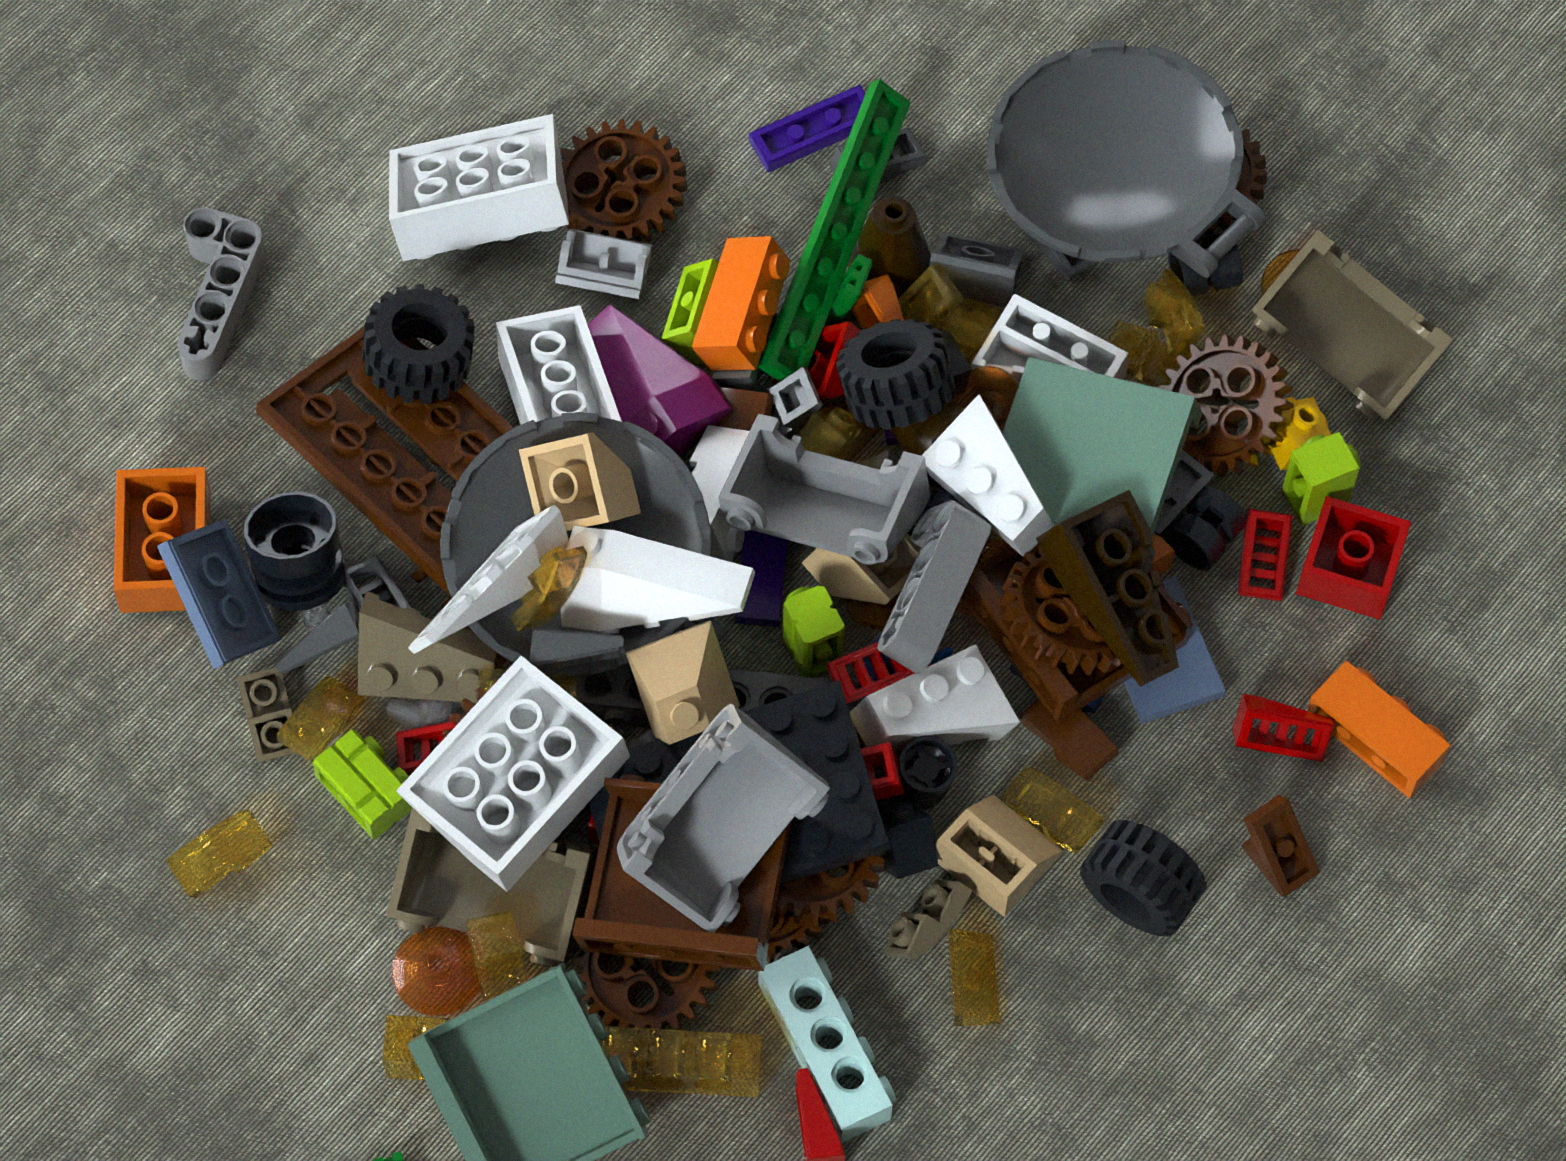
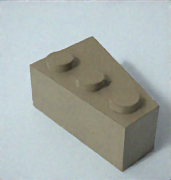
M366 591L359 611L358 695L461 702L466 698L473 703H478L475 690L481 687L487 693L493 686V683L498 680L499 654L488 647L473 631L463 628L413 654L408 647L428 626L432 619L419 615L420 611L408 606L403 609L379 600V595Z

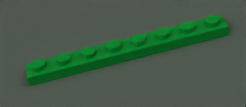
M881 79L871 82L868 86L758 367L779 382L802 367L808 368L911 102Z

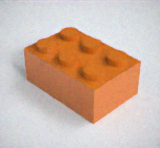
M205 467L116 470L114 593L120 613L186 611L157 546L165 541L211 524V489Z

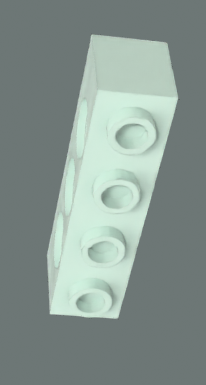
M808 945L765 965L764 971H758V985L801 1068H808L840 1141L843 1143L890 1121L892 1103L896 1101V1097L888 1079L885 1076L878 1078L871 1063L875 1061L868 1041L864 1036L857 1038L850 1025L854 1018L847 1001L843 996L835 997L829 983L833 982V978L828 965L822 957L815 959ZM803 996H812L820 1004L813 1009H804L796 1001ZM832 1035L838 1038L841 1044L834 1049H825L817 1043V1040L822 1036ZM845 1075H854L861 1080L862 1084L856 1089H845L839 1085L838 1080Z

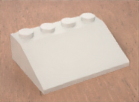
M545 115L390 150L389 221L402 260L427 259L438 253L456 249L468 250L483 243L497 240L509 241L519 235L537 231L549 232L560 226L569 225L568 199L554 115Z
M520 656L397 789V793L468 860L508 892L604 786L605 778H611L630 757V754L621 735L524 657Z

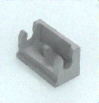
M569 229L566 240L563 239L555 283L639 299L646 291L653 245Z

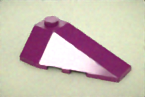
M609 304L587 324L622 422L628 421L647 430L662 440L679 457L702 437L708 425L714 426L733 410L708 373L694 366L676 350L659 341L648 330L615 306Z

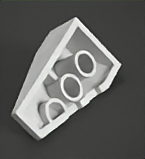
M552 505L518 525L411 643L408 649L415 654L540 587H543L546 591L552 588L560 580V564L569 541L561 511L555 505Z
M574 526L560 564L561 627L564 631L612 635L620 633L619 628L643 624L645 628L660 626V621L687 617L692 621L743 612L755 571L751 567L615 530Z

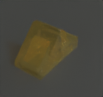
M930 265L898 299L904 321L916 319L918 323L927 322L932 324L933 329L937 328L939 331L949 329L950 331L955 325L948 314L963 297L941 265Z
M968 297L948 314L943 330L952 334L968 363L971 364L1003 310L973 297Z

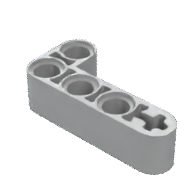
M197 208L187 214L184 219L183 228L189 253L194 259L210 265L178 337L177 347L184 373L193 380L204 381L215 376L222 365L264 266L266 252L262 232L257 223L214 209ZM202 233H212L207 237H198ZM243 244H252L249 248H237ZM229 279L237 280L232 284H222ZM212 315H222L217 320H207Z
M954 500L934 506L920 517L913 529L911 541L921 547V550L881 634L877 647L878 651L917 674L929 665L989 537L991 524Z

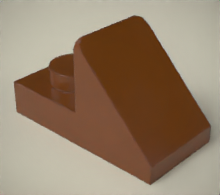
M1277 795L1243 819L1251 838L1245 841L1242 847L1283 897L1287 896L1320 873L1289 799Z

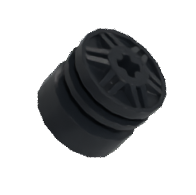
M300 491L286 492L264 499L250 511L244 522V540L248 557L251 560V573L266 603L274 608L287 611L310 610L327 603L339 593L346 580V565L343 549L340 544L336 513L329 502L315 494Z

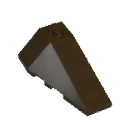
M1130 490L1060 522L1036 538L1058 581L1140 687L1179 667L1168 614L1162 611L1158 587L1162 585L1159 571H1154L1149 549L1153 545L1151 531Z

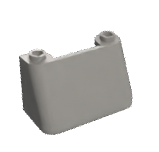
M758 413L718 497L721 511L726 517L727 523L741 531H757L853 557L857 561L868 565L887 560L921 517L929 501L930 491L925 456L903 451L896 466H894L892 460L884 459L879 470L804 450L802 437L793 435L791 441L788 440L777 430L780 425L778 418Z
M729 704L713 719L623 833L617 845V853L622 868L626 873L704 930L715 933L720 925L723 927L729 925L739 912L741 905L737 902L739 897L737 887L794 816L800 820L807 815L814 817L822 810L828 800L829 795L827 792L830 787L822 777L735 705Z

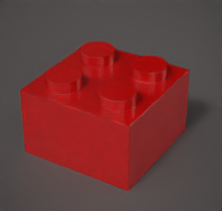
M1326 496L1295 594L1381 620L1411 521Z

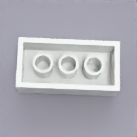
M580 305L496 322L499 361L521 425L531 420L537 422L562 416L561 413L575 412L597 413L600 417L621 421Z

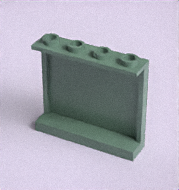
M1029 357L1008 415L1003 435L1053 521L1054 526L1130 490L1150 528L1153 538L1189 428L1197 429L1202 410L1193 396ZM1150 546L1151 558L1154 559L1155 551Z
M561 963L412 1038L407 1043L465 1161H595L638 1138L641 1141L647 1137L648 1130L645 1125L652 1122L649 1113L639 1096L632 1100L624 1082L630 1080L628 1071L618 1054L610 1056L603 1042L604 1039L609 1037L608 1032L597 1012L589 1014L581 998L587 995V990L576 969L568 972L564 963Z

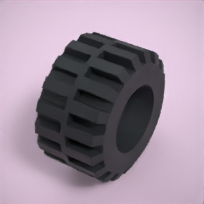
M415 284L414 289L408 290L406 285L396 288V294L393 295L388 291L381 296L380 303H373L370 308V314L366 317L362 361L365 362L364 370L366 375L373 376L372 384L378 390L385 387L387 396L393 399L397 395L402 396L404 403L412 404L413 399H421L422 404H428L432 402V397H437L441 401L449 397V389L456 392L462 387L463 379L466 380L470 372L475 326L473 319H469L470 312L465 305L458 306V298L453 294H449L446 297L442 295L443 289L435 286L432 290L424 289V284ZM420 338L432 342L437 347L429 350H414L404 346L400 341Z
M894 319L887 323L880 322L874 324L873 327L858 332L857 337L849 339L844 344L845 349L840 350L837 356V371L850 413L854 414L855 420L859 423L865 422L866 426L871 428L882 426V429H893L899 426L904 428L916 422L921 423L927 420L928 416L941 411L942 405L949 403L952 398L951 393L955 391L954 375L941 332L937 328L933 329L932 324L927 322L918 323L916 319H908L906 321Z
M1113 821L1080 866V876L1085 886L1105 909L1126 924L1156 936L1169 937L1175 934L1207 888L1204 874L1194 860L1179 845L1160 832L1133 821Z

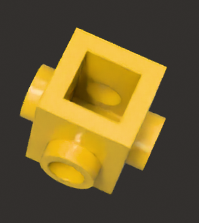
M1294 397L1285 398V400L1294 404V408L1282 411V417L1290 421L1291 424L1285 427L1278 426L1276 430L1284 439L1282 443L1270 440L1268 443L1280 471L1288 468L1292 450L1300 448L1303 443L1314 436L1324 435L1327 437L1331 435L1327 419L1320 411L1314 397L1296 400Z

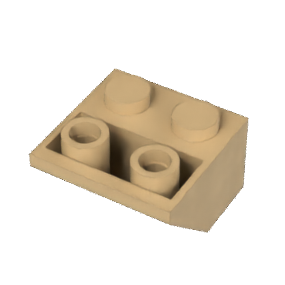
M994 794L966 808L940 836L936 843L938 864L962 884L972 889L973 893L1003 917L1011 911L1063 853V849Z

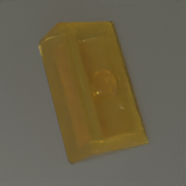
M949 929L947 932V952L953 1027L1000 1024L993 935L961 929Z

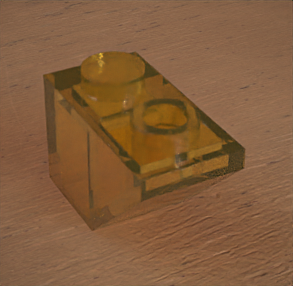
M847 401L814 412L799 436L802 437L804 450L850 462L879 433L882 426L871 428L866 426L865 422L859 423L855 420L854 414L850 413Z

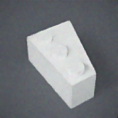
M1014 294L971 363L972 383L1017 391L1028 358L1032 357L1123 379L1127 373L1128 352Z
M979 394L922 456H925L927 472L936 482L966 508L991 524V529L1020 555L1024 556L1026 552H1030L1038 543L1036 538L1051 529L1054 523L992 413Z
M708 425L689 463L691 467H695L692 475L703 495L711 528L710 556L732 562L735 552H739L743 546L744 531L735 529L727 523L726 517L721 511L718 497L750 431Z
M976 644L925 668L919 674L914 673L866 696L850 712L853 724L866 747L891 742L894 751L903 750L911 740L920 736H933L944 740L948 745L962 744L964 741L987 739V741L1000 740L1020 723Z

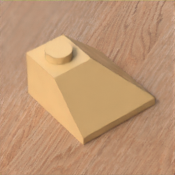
M593 432L519 450L534 515L555 505L561 511L566 531H571L574 526L589 527L641 513L631 469Z
M907 533L884 562L868 565L857 561L853 557L816 548L802 564L822 586H825L831 596L886 605L902 591L921 547L911 541V536Z
M710 620L626 652L654 737L669 745L705 731L718 713L727 705L740 706Z

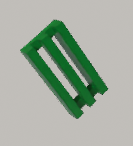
M858 254L846 270L825 321V326L839 324L860 297L872 267L871 259Z

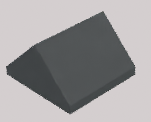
M942 232L931 253L927 291L1006 308L1015 293L1024 249Z

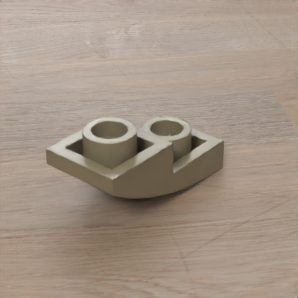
M277 667L236 677L258 763L302 752L282 672L279 673Z
M934 879L932 885L922 897L919 913L901 912L899 919L894 922L889 931V940L883 953L889 957L916 960L934 946L949 930L961 913L973 890L961 882Z

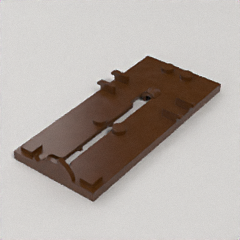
M364 326L257 402L256 413L418 566L417 571L411 575L417 583L430 577L448 594V600L441 604L444 608L452 598L444 577L440 539L442 522L445 521L452 493L436 479L435 472H428L376 423L374 415L368 416L340 388L330 395L322 392L344 376L349 375L352 378L351 384L428 455V460L431 464L441 467L456 482H458L469 464L485 447L513 429V427L464 381H462V387L456 392L449 389V397L441 401L437 397H432V402L428 404H422L421 399H413L412 404L404 403L402 396L397 395L395 399L387 396L385 387L378 390L372 384L373 376L366 375L364 370L365 362L362 361ZM417 338L400 341L404 346L414 350H429Z

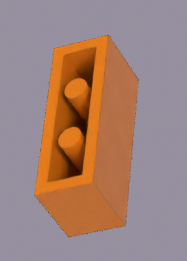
M772 236L727 238L692 344L693 350L711 371L756 370L761 353L766 346V337L773 315L778 308V299L784 280L789 274V264L791 261Z
M1347 660L1311 696L1307 709L1309 712L1333 719L1335 724L1331 735L1409 799L1444 763L1451 746L1437 727L1432 724L1423 723L1411 713V709L1405 701L1398 696H1390L1377 685L1374 677L1368 671L1360 667L1355 668Z

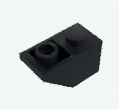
M900 795L878 799L877 803L891 846V850L885 851L884 855L879 856L885 860L884 870L895 878L901 879L939 866L931 815Z

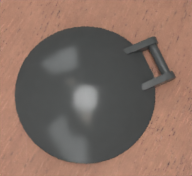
M1125 40L1090 42L1089 47L1068 53L1063 49L1045 57L1020 75L1008 88L994 111L993 122L987 139V165L993 189L1008 215L1018 226L1042 244L1058 252L1080 259L1106 263L1141 261L1171 252L1198 274L1208 278L1218 268L1217 262L1251 229L1257 230L1266 221V216L1262 209L1236 190L1242 172L1244 148L1242 129L1238 125L1230 99L1208 73L1175 52L1155 45H1150L1149 49L1125 45ZM1226 211L1237 219L1206 250L1195 243Z
M583 412L561 413L562 416L537 422L534 420L528 421L509 430L485 447L469 464L452 491V499L447 509L445 521L442 522L440 539L441 560L448 591L451 598H453L518 525L535 516L519 453L520 449L593 432L631 469L641 513L589 526V528L615 530L710 556L711 528L703 495L695 478L679 456L662 440L631 422L625 421L624 423L615 419L600 417L597 413ZM571 530V531H566V532H567V536H568V540H569V538H570V535H571L572 530ZM560 580L547 591L540 587L469 625L470 629L488 647L504 658L515 662L522 656L529 661L532 632L535 628L564 631L561 627ZM687 617L663 620L660 621V626L645 628L643 624L619 628L620 633L612 635H622L627 645V652L676 633L689 619ZM713 617L692 620L696 625L710 620L718 643L727 635ZM626 655V657L543 673L563 676H585L609 672L627 665L630 666Z

